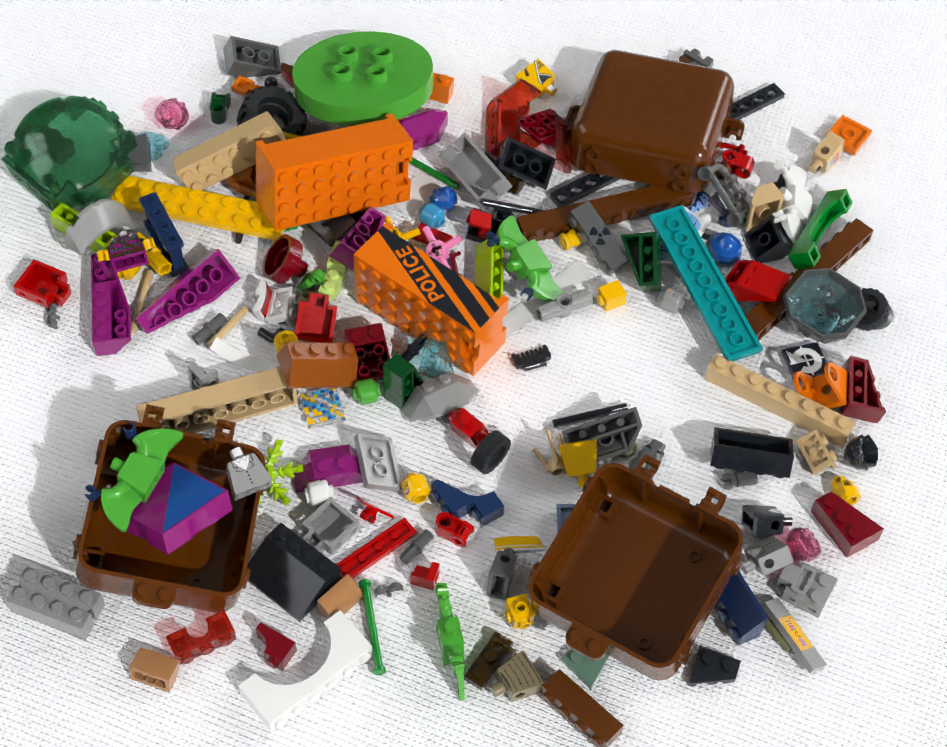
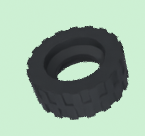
M862 288L864 302H874L877 305V311L872 317H863L855 327L863 331L876 330L887 322L890 315V306L884 294L880 293L879 290ZM856 316L851 319V322L856 319Z
M492 431L476 447L471 457V465L484 475L489 474L507 455L511 446V440L500 431Z

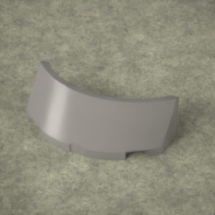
M101 199L83 209L77 215L76 223L69 225L66 230V246L81 256L106 231L119 226H127L131 229L136 227L123 204L113 199Z

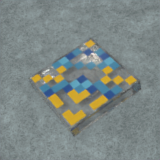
M323 388L299 394L308 429L346 421L337 388Z

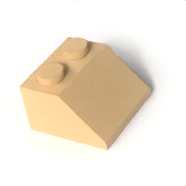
M773 182L757 186L745 226L746 231L753 229L771 216L773 212L781 210L784 195Z

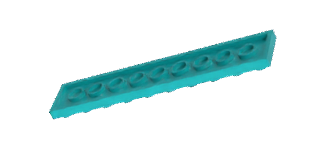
M680 205L651 214L649 221L655 232L659 235L661 243L723 356L728 361L734 362L761 353L763 350L762 345L684 206Z

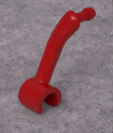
M722 142L720 149L736 150L744 155H747L748 152L744 150L745 145L743 144L736 146Z

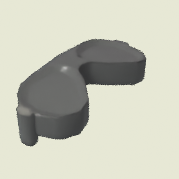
M394 582L389 586L379 585L374 590L375 597L387 593L388 597H392L391 592L404 591L400 582Z

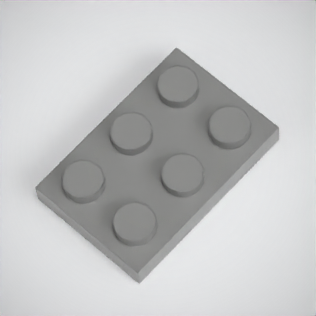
M357 433L354 436V442L364 488L399 492L402 489L401 479L391 437Z

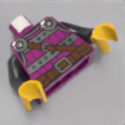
M122 231L118 237L110 240V246L106 250L97 251L98 262H111L114 273L147 265L149 261L146 252H150L156 245L153 237L143 239L139 238L137 233L129 234L126 231Z

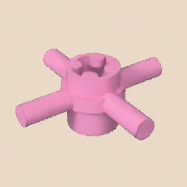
M429 226L424 227L422 230L429 242L426 247V254L450 268L446 261L450 255L449 249L462 242V237L459 234L444 243L435 239ZM441 247V249L438 250V253L440 255L436 256V254L434 253L435 250Z

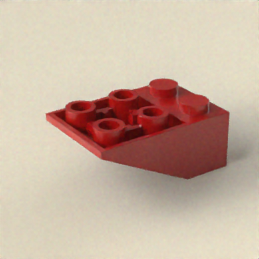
M738 260L725 277V281L736 301L775 302L792 276L754 260Z

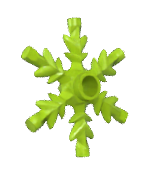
M276 439L273 449L267 448L268 456L264 455L267 461L265 469L272 478L269 495L273 492L274 501H277L279 498L287 506L291 500L284 493L289 490L280 487L282 483H275V478L280 476L285 479L284 475L294 478L293 473L304 472L303 464L292 466L293 462L288 463L284 468L282 464L279 469H274L273 463L280 461L276 458L284 453L279 451L283 441Z

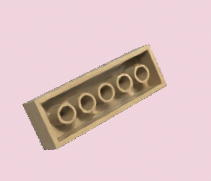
M266 111L173 157L175 173L188 188L202 191L255 165L256 141L263 140L265 144L286 140L285 134L269 112Z

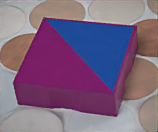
M174 462L165 468L163 475L146 503L141 501L134 509L127 532L145 539L150 545L169 555L192 539L199 531L212 525L232 511L228 490Z

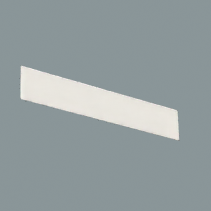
M576 260L555 276L553 281L564 293H567L590 276L592 272ZM532 296L529 301H526L528 299L526 298L509 311L503 318V326L507 328L506 339L537 316L536 306L549 301Z

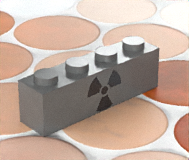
M589 201L570 211L568 216L570 226L579 233L580 240L588 246L590 255L597 259L599 267L603 272L610 276L627 265L629 262L628 256Z

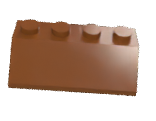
M286 342L276 355L287 388L355 387L358 356L353 343Z

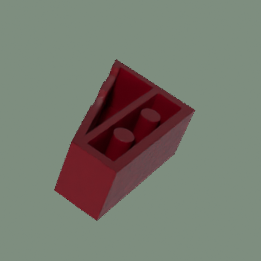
M850 356L842 367L848 372L847 405L841 406V415L878 424L886 410L885 407H882L880 392L876 390L875 378L869 360Z

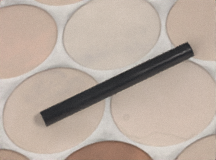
M484 198L481 202L482 206L525 214L545 211Z
M627 403L553 419L552 424L553 427L618 413L627 410L628 406Z

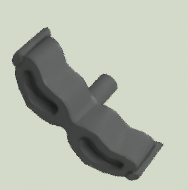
M51 302L46 310L48 314L46 324L51 328L58 329L56 319L59 320L60 316L56 315V311L59 305Z

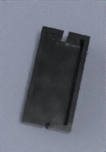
M714 427L710 447V466H714L717 469H733L737 472H753L757 475H772L776 478H790L794 460L793 439Z

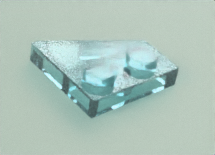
M427 338L423 348L419 374L434 379L448 372L454 373L446 343Z

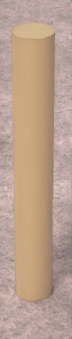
M243 306L207 343L208 347H211L216 337L221 340L242 319L249 309Z

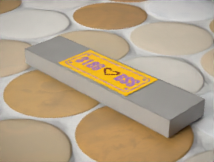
M776 598L764 602L761 607L808 672L813 673L824 669L827 665L780 599Z

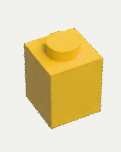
M619 280L598 287L596 300L599 306H602L605 312L624 305L627 293Z

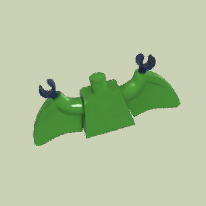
M514 216L506 218L499 226L496 234L493 232L487 233L485 239L487 240L486 244L488 247H493L496 244L511 253L506 264L507 270L509 272L515 271L522 280H528L529 285L520 294V296L524 293L528 295L526 301H529L534 296L550 302L557 299L559 294L564 293L554 283L549 271L553 267L535 239L528 241L522 235Z
M130 422L131 430H126L123 427L126 438L133 439L132 442L136 445L137 451L136 453H131L126 462L117 457L112 461L110 469L119 472L117 475L118 483L114 487L102 489V491H97L93 485L85 487L88 492H92L91 494H84L89 501H95L98 497H101L102 508L106 517L121 532L127 531L132 512L141 501L146 503L163 475L167 454L183 438L181 431L152 429L137 434L135 424Z

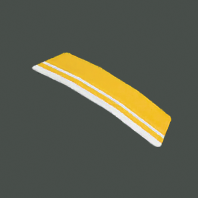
M537 536L494 538L496 553L499 550L504 551L505 548H511L514 551L545 550L544 545Z

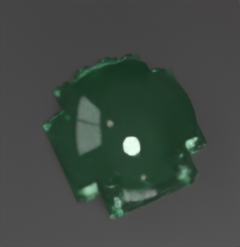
M69 96L65 99L56 97L39 104L26 114L16 128L15 138L5 144L4 150L6 155L1 160L11 176L51 211L61 202L71 208L77 204L83 210L90 204L105 199L135 171L132 166L133 161L127 155L138 145L134 133L130 130L126 131L119 121V116L114 111L110 112L107 110V106L101 100L97 101L93 97L89 99L86 96Z

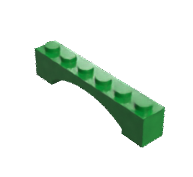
M847 188L827 191L788 254L794 269L812 268L817 264L821 257L817 249L820 237L830 224L841 215L846 214L853 204Z

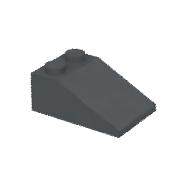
M230 36L223 48L227 75L235 77L240 75L248 78L281 74L282 72L279 50L276 45Z

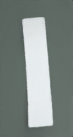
M218 337L215 338L210 347L212 351L221 357L251 371H267L280 366L279 363L268 362L249 356L226 344Z

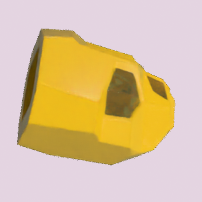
M844 476L833 478V493L850 505L859 502L861 495L857 486Z

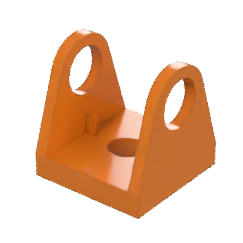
M830 362L825 364V374L812 377L801 371L794 373L793 382L798 394L829 409L847 405L848 372L844 368ZM799 377L802 381L803 389L800 387L798 379ZM832 388L828 394H825L828 389Z

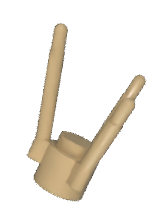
M547 429L546 433L553 456L548 458V464L536 448L533 451L544 465L546 473L551 472V475H559L565 472L566 469L561 454L560 456L557 455L551 432ZM559 433L558 442L563 444L562 434Z

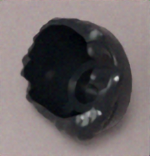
M861 434L850 440L844 449L843 456L854 468L867 471L868 468L877 465L878 448L868 434L866 436Z

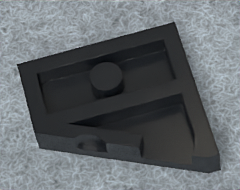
M701 647L688 686L693 687L696 684L708 683V685L719 682L734 683L741 660Z

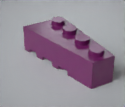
M370 207L329 256L354 271L353 254L383 226L386 215Z

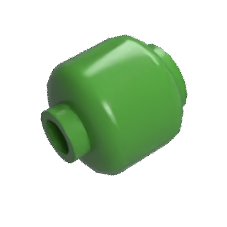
M372 378L356 381L355 388L351 389L353 399L358 400L360 405L376 403L378 397H381L378 381L375 382Z

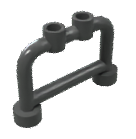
M719 163L699 168L697 173L699 179L711 181L731 213L727 216L728 225L737 227L742 224L743 218L749 214L750 206L746 200V190L739 189L736 184L737 176L730 174ZM719 171L722 174L724 184L729 186L734 193V200L741 204L743 208L741 212H738L714 172Z

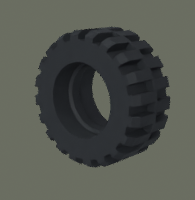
M261 86L259 90L255 88L245 96L236 122L238 126L258 116L259 113L268 111L278 116L284 122L286 127L281 128L283 132L302 136L307 125V114L298 104L292 92H286L282 87L269 86L267 88L266 86Z

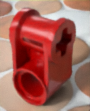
M725 150L722 153L723 160L719 164L726 165L728 163V166L732 168L731 174H735L743 179L751 176L755 164L753 157L733 150Z
M439 513L435 522L436 534L458 547H465L469 535L475 531L473 525L450 513ZM446 523L448 526H441L440 524Z

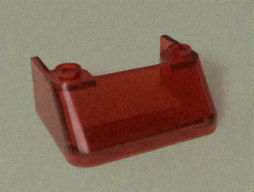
M520 78L488 103L485 123V152L488 151L494 157H497L501 145L508 137L534 149L541 144L533 136L520 129V126L515 122L517 119L528 115L530 102L541 94L539 89Z

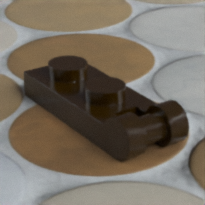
M495 631L487 645L464 675V680L482 691L511 650L514 642L510 639H504L500 633ZM496 644L502 647L500 651L494 648Z

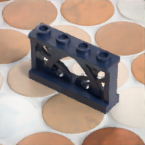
M156 192L140 197L139 202L146 215V220L143 221L150 238L153 237L155 245L162 250V254L172 264V270L169 272L171 277L182 274L189 267L183 258L181 248L184 247V243Z

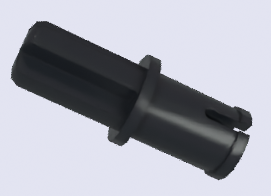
M420 333L411 344H407V348L399 356L409 362L414 356L419 355V351L429 342V338L427 336L423 338L424 334Z

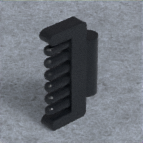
M544 344L543 350L541 347L538 350L535 348L534 352L533 350L525 351V354L521 352V356L519 353L516 355L513 353L511 359L516 369L524 368L526 372L547 366V361L551 360V353L547 345Z

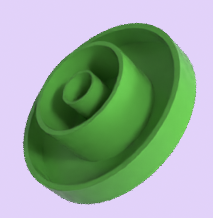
M352 32L322 40L305 50L296 60L292 70L294 94L301 108L320 120L339 125L355 126L387 119L386 114L391 113L396 119H400L424 105L434 88L433 61L428 51L419 43L407 37L386 32Z

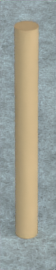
M147 270L131 320V334L136 333L138 323L135 318L143 311L154 275L153 270Z

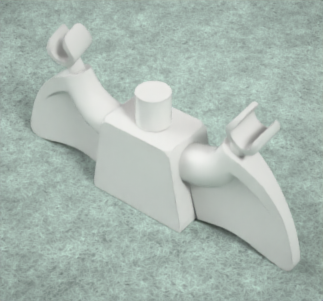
M780 159L776 160L774 168L776 171H783L782 176L785 180L786 188L781 187L779 189L784 195L781 210L773 212L772 215L775 218L773 220L774 223H782L784 230L794 245L804 230V226L807 225L812 217V196L804 190L807 172L798 166L787 168L786 160Z

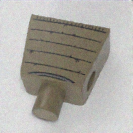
M522 650L496 670L498 682L489 686L495 698L505 693L509 701L514 702L541 693L544 682L524 650Z

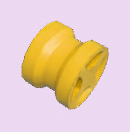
M574 229L569 230L566 234L561 233L558 236L559 243L564 251L580 245L579 236Z

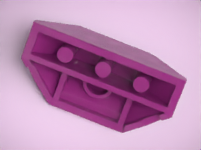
M432 109L399 121L413 139V151L440 141L448 125V112L446 110Z
M349 444L309 450L300 463L303 464L304 472L293 473L295 476L293 480L296 493L305 492L304 488H307L309 482L323 479L328 482V485H333V487L363 483L357 451Z

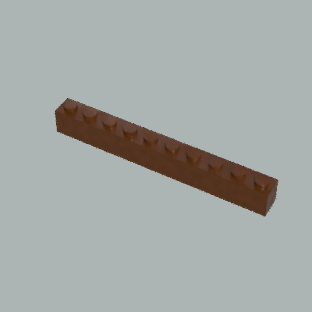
M649 186L589 200V202L605 225L650 216L651 214L680 205L685 207L691 206L694 194L677 192L673 189L659 186ZM587 201L519 216L516 222L522 235L528 241L533 239L536 241L558 237L561 233H568L571 229L576 231L575 228L570 226L568 216L571 210Z
M858 218L848 222L841 232H837L829 243L825 242L819 251L821 257L815 267L798 269L795 273L791 272V280L775 302L762 301L760 304L756 303L752 307L751 312L744 314L758 340L763 338L787 316L783 295L803 271L831 268L837 271L870 242L874 230ZM797 298L793 300L794 307L797 306Z

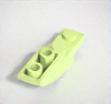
M335 241L332 251L337 247V245L341 241ZM329 256L325 281L320 285L318 293L328 294L330 300H336L338 294H341L348 267Z

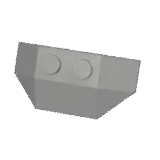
M448 372L416 386L401 410L410 422L436 419L469 404L479 391L470 379Z

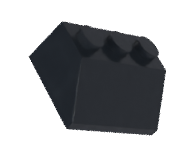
M510 137L501 145L496 159L498 169L544 190L548 187L556 158Z

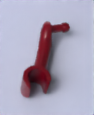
M457 251L455 254H450L449 259L452 270L461 275L458 273L455 257L461 255V252Z

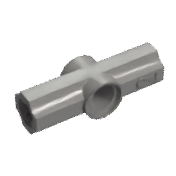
M585 288L571 294L561 293L557 296V299L536 306L535 310L538 319L544 322L558 316L568 317L572 311L593 304V299L589 289Z

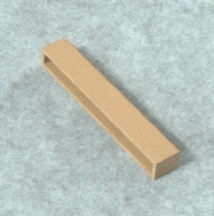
M715 354L707 367L704 380L810 432L817 429L820 435L824 433L828 441L844 448L852 434L856 421L733 361H728L725 357Z

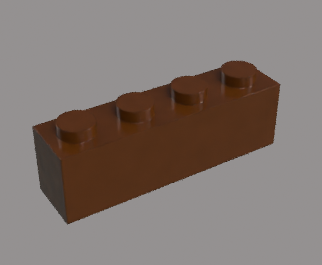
M560 669L542 685L541 695L543 700L547 704H552L556 707L558 713L564 719L568 718L577 731L580 733L584 732L595 747H609L622 734L624 725Z

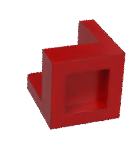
M471 209L466 222L471 226L478 227V237L485 239L491 229L492 214Z
M432 562L430 568L416 565L414 572L410 574V584L434 591L440 574V563Z

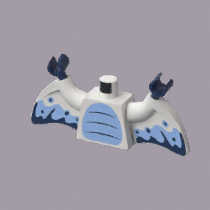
M704 190L697 192L691 206L688 208L684 206L705 245L711 239V235L704 232L708 223H718L720 221L724 227H731L727 223L729 213L719 216V208L716 202ZM661 244V263L673 264L663 244Z

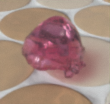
M176 98L163 100L155 108V119L165 129L180 130L189 120V113L185 103L178 102Z
M796 527L786 534L785 544L788 545L792 558L795 561L810 562L821 554L822 549L819 542L814 538L812 531L808 532V528Z

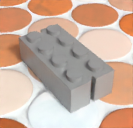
M466 132L453 142L460 150L459 154L449 145L438 155L480 204L483 198L497 201L496 197L498 195L501 197L513 187Z
M30 566L25 567L18 579L19 586H14L6 600L11 612L86 640L94 626L93 619H98L105 606L102 593Z

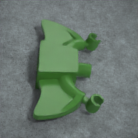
M436 583L435 594L438 599L440 617L437 620L436 632L443 665L451 664L455 674L459 699L462 701L465 700L464 640L458 616L453 617L447 584Z

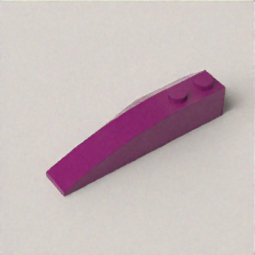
M219 249L209 250L164 289L135 320L144 332L148 334L175 319H179L206 304L214 302L235 284L240 277Z

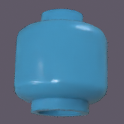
M428 203L420 208L418 215L419 221L422 224L429 226L430 229L440 228L444 225L445 211L434 203Z

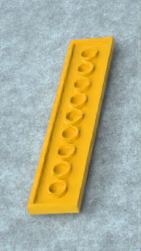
M123 174L111 197L114 201L123 204L127 210L145 213L139 198L156 192L170 219L270 240H276L285 231V229L277 231L273 229L257 202L201 190H192L191 188Z

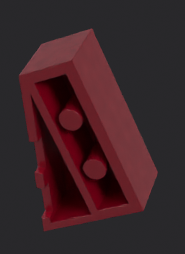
M832 491L816 499L811 509V513L846 557L878 541L884 530L883 527Z

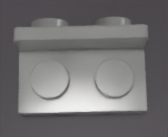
M195 362L188 365L189 382L192 390L219 383L218 371L216 369L206 373L204 368L199 367Z

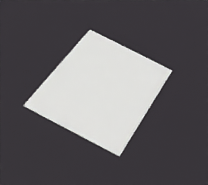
M423 171L410 179V200L393 204L406 216H409L424 204L430 202L433 190L440 188Z

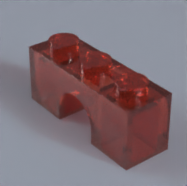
M225 610L205 618L208 631L200 638L190 636L186 628L166 636L172 655L175 659L180 660V665L188 664L194 658L208 655L214 649L228 646L236 640L235 630Z

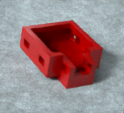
M34 259L13 286L17 296L46 308L49 307L51 302L62 307L72 294L70 285L67 284L66 272Z
M309 292L308 301H298L294 333L298 340L332 343L337 306L328 304V294Z

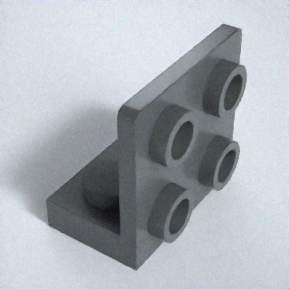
M343 215L306 225L329 247H332L336 240H339L356 224V221L350 215Z

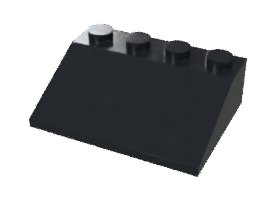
M280 523L265 537L247 566V569H251L248 582L298 622L317 606L319 598L342 579L341 569L338 565L283 523Z

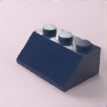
M740 571L736 576L732 575L715 608L720 621L724 622L728 628L729 636L739 646L760 637L768 616Z

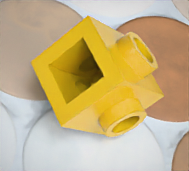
M527 594L506 599V611L504 613L507 623H511L513 630L530 627L533 624L536 613L528 600Z

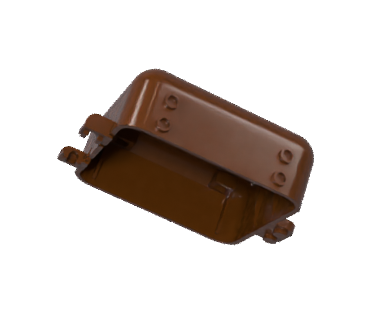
M622 50L607 51L599 59L582 104L570 107L565 119L573 126L571 130V164L575 168L590 174L606 175L673 189L677 192L697 193L705 190L710 180L702 181L699 179L697 174L699 168L715 164L723 137L729 139L730 135H735L736 140L740 141L744 133V122L730 118L734 95L733 78L729 73L721 69ZM723 165L731 174L732 168L728 165ZM719 171L714 172L718 180H724Z
M146 404L142 423L120 420L108 427L104 440H99L95 464L98 466L93 486L97 491L112 488L118 483L117 475L119 472L110 469L114 458L117 457L126 462L129 455L137 451L136 445L132 442L133 439L125 437L123 427L126 430H131L129 423L133 422L136 426L137 434L152 429H164L161 427L165 408ZM149 414H154V415H156V417H155V418H153V417H148V415H149ZM218 419L214 438L211 437L209 441L203 440L204 435L181 431L183 438L169 451L165 460V468L175 462L227 489L232 511L212 525L199 531L192 539L167 555L150 545L145 539L132 535L127 531L121 532L106 517L102 508L101 497H98L95 501H89L82 534L77 533L73 559H77L75 567L76 576L83 586L92 590L129 596L138 605L159 609H168L172 605L213 613H223L234 607L241 590L246 589L247 582L249 581L251 569H247L259 499L260 495H263L264 489L234 501L226 471L227 464L233 461L229 452L237 447H241L244 456L255 453L265 467L266 465L263 454L256 447L233 442L236 422ZM223 429L230 430L229 434L222 432Z
M644 454L635 470L622 464L609 463L601 466L593 477L589 476L583 486L584 492L540 563L536 562L532 567L529 575L531 578L528 590L535 613L543 620L566 632L565 639L569 648L593 661L601 660L607 654L652 680L663 681L674 676L681 664L685 665L690 657L689 651L732 575L736 576L739 572L742 560L743 534L736 523L719 515L726 501V494L709 487L706 496L701 500L700 504L692 505L690 504V499L661 484L659 487L655 485L651 479L657 473L661 461ZM646 464L651 466L650 470L645 468ZM713 498L719 500L716 505L711 502Z

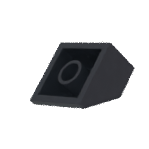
M774 215L769 216L744 234L754 260L760 263L782 260L788 256L794 246L782 223H774Z

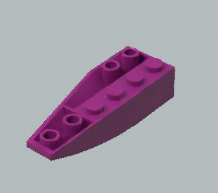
M91 254L92 343L96 356L116 354L132 340L131 310L117 272L114 273L111 262H98L97 254Z

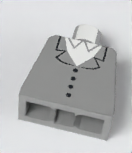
M237 447L229 452L233 461L227 464L226 471L234 501L271 486L272 478L255 453L244 456L241 447Z
M770 535L762 536L745 548L744 552L747 560L740 564L745 574L756 570L762 575H768L794 561L788 545Z

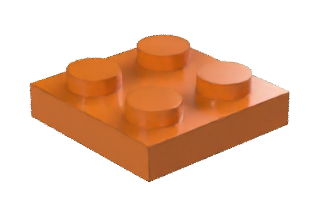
M841 115L829 130V132L832 131L845 140L843 150L854 156L872 133L871 129L844 115Z

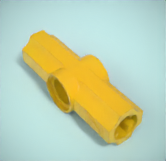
M141 232L137 233L139 238L147 239ZM156 246L150 252H146L149 261L148 265L159 275L163 276L172 270V264L162 254V250Z

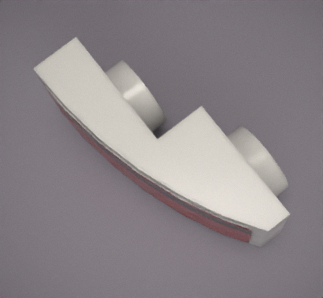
M261 279L254 292L258 300L254 304L253 312L259 321L266 322L265 318L272 290L266 280Z

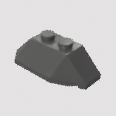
M633 407L561 432L565 444L597 439V462L630 452L643 425L637 407Z

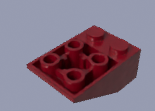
M551 108L515 121L537 141L556 149L568 145L571 138L573 126Z
M382 323L344 330L345 343H353L358 356L356 381L368 378L373 380L383 379V365L390 358Z

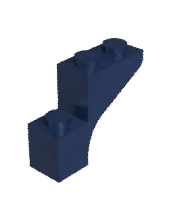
M440 480L431 482L430 495L434 502L440 504L442 512L450 513L457 518L472 512L474 519L480 521L482 526L504 515V505L494 491L481 496H472Z

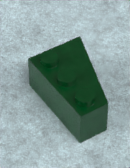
M657 232L620 235L640 289L643 292L662 291L661 239Z
M397 354L385 361L383 365L384 398L402 409L414 388L424 383L423 379L418 375L419 372L413 364Z

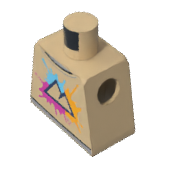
M830 131L813 151L812 161L808 167L810 172L813 174H817L818 171L827 173L842 158L845 140Z

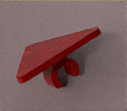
M359 496L356 497L358 501L367 506L359 516L364 521L373 524L376 521L377 512L392 519L395 517Z

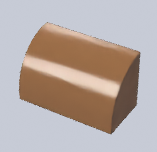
M348 574L317 600L318 612L326 619H329L339 610L343 614L347 613L363 598L356 582Z
M140 647L129 666L130 679L170 692L178 674L180 660Z

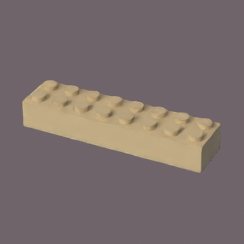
M277 366L267 371L240 376L234 380L222 381L212 386H204L197 390L182 392L179 395L164 397L157 401L145 402L136 406L139 422L142 423L146 404L163 407L165 410L161 427L196 433L216 427L218 419L235 422L298 404L296 388H287L281 368ZM149 414L148 417L155 418L156 415Z

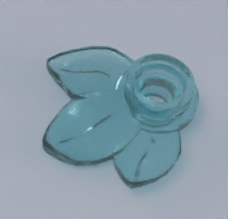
M153 132L138 134H147L149 138L151 161L159 159L163 154V150L169 146L168 138L163 134L155 135Z

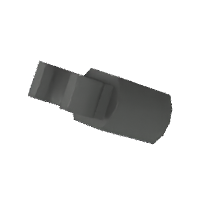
M753 472L735 473V475L725 473L721 477L722 481L727 480L730 482L724 485V490H731L734 486L743 487L758 483L757 474Z

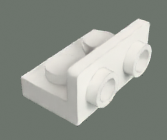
M292 286L273 289L265 318L269 324L285 321L289 327H294L298 308L297 298L300 295Z

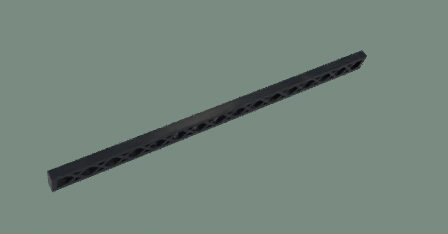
M772 83L732 103L731 112L737 114L731 115L730 118L740 120L783 99L785 93L775 83ZM773 91L776 95H771L768 93ZM755 99H762V100H764V101L759 102V101H754V100H755ZM741 106H750V108H742ZM596 173L588 174L551 192L550 199L557 207L567 206L620 180V178L601 177V174ZM589 181H591V182H596V184H594V185H590V184H586V183L589 182ZM576 188L581 189L582 191L574 192L572 190ZM558 196H565L567 198L560 201Z

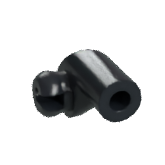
M261 327L257 335L269 343H274L273 340L277 333L285 329L279 328L276 329V332L271 333Z

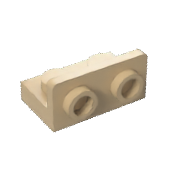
M816 429L796 440L814 475L830 466L834 469L837 468L835 461L838 459L833 450H828L826 445L829 442L824 433L820 435Z

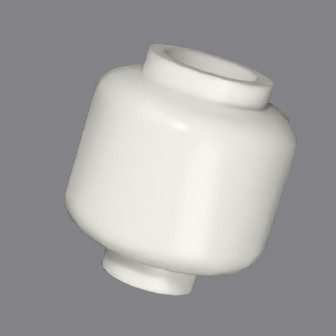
M324 479L309 482L307 488H304L307 504L310 503L312 507H319L330 497H334L333 485H328V482Z

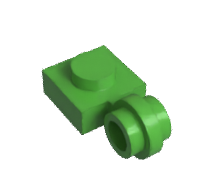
M314 269L303 277L297 288L301 292L308 288L312 289L315 285L322 284L325 281L326 275L322 270Z

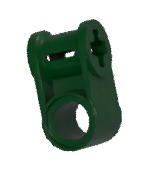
M212 92L210 115L211 121L214 124H222L227 120L228 110L231 105L230 93L216 94V92Z

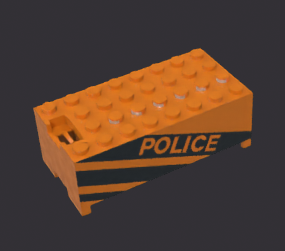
M387 221L353 254L357 302L370 308L374 314L382 316L388 323L394 324L403 333L409 334L415 339L420 333H423V338L425 336L429 338L426 346L432 352L440 354L449 363L455 364L464 373H469L474 377L506 342L507 328L503 326V318L508 314L509 298L502 294L497 299L391 232L390 230L393 228V225Z

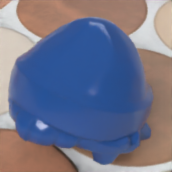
M716 233L709 241V249L715 261L726 265L734 264L740 260L742 245L733 234Z

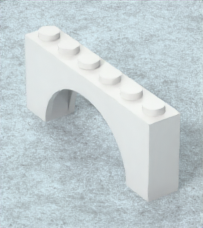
M341 610L323 622L324 631L331 642V648L325 663L314 675L295 684L279 685L267 682L255 673L238 686L240 695L270 731H273L275 728H281L288 718L292 715H298L305 705L309 702H315L322 692L326 689H332L339 679L343 676H349L356 666L360 663H366L371 658L372 645Z

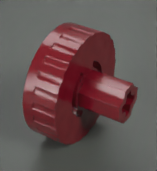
M287 234L279 236L266 253L262 266L263 276L277 284L285 283L293 274L298 277L304 276L307 272L308 263L301 260L303 254L302 243Z

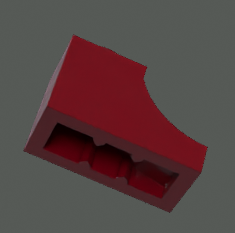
M260 622L256 627L257 638L266 646L264 651L265 662L269 667L273 669L278 668L283 671L297 652L296 642Z

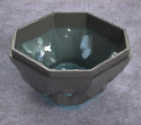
M831 268L803 271L783 295L788 321L796 332L803 333L805 337L822 342L823 344L846 339L867 313L861 287Z

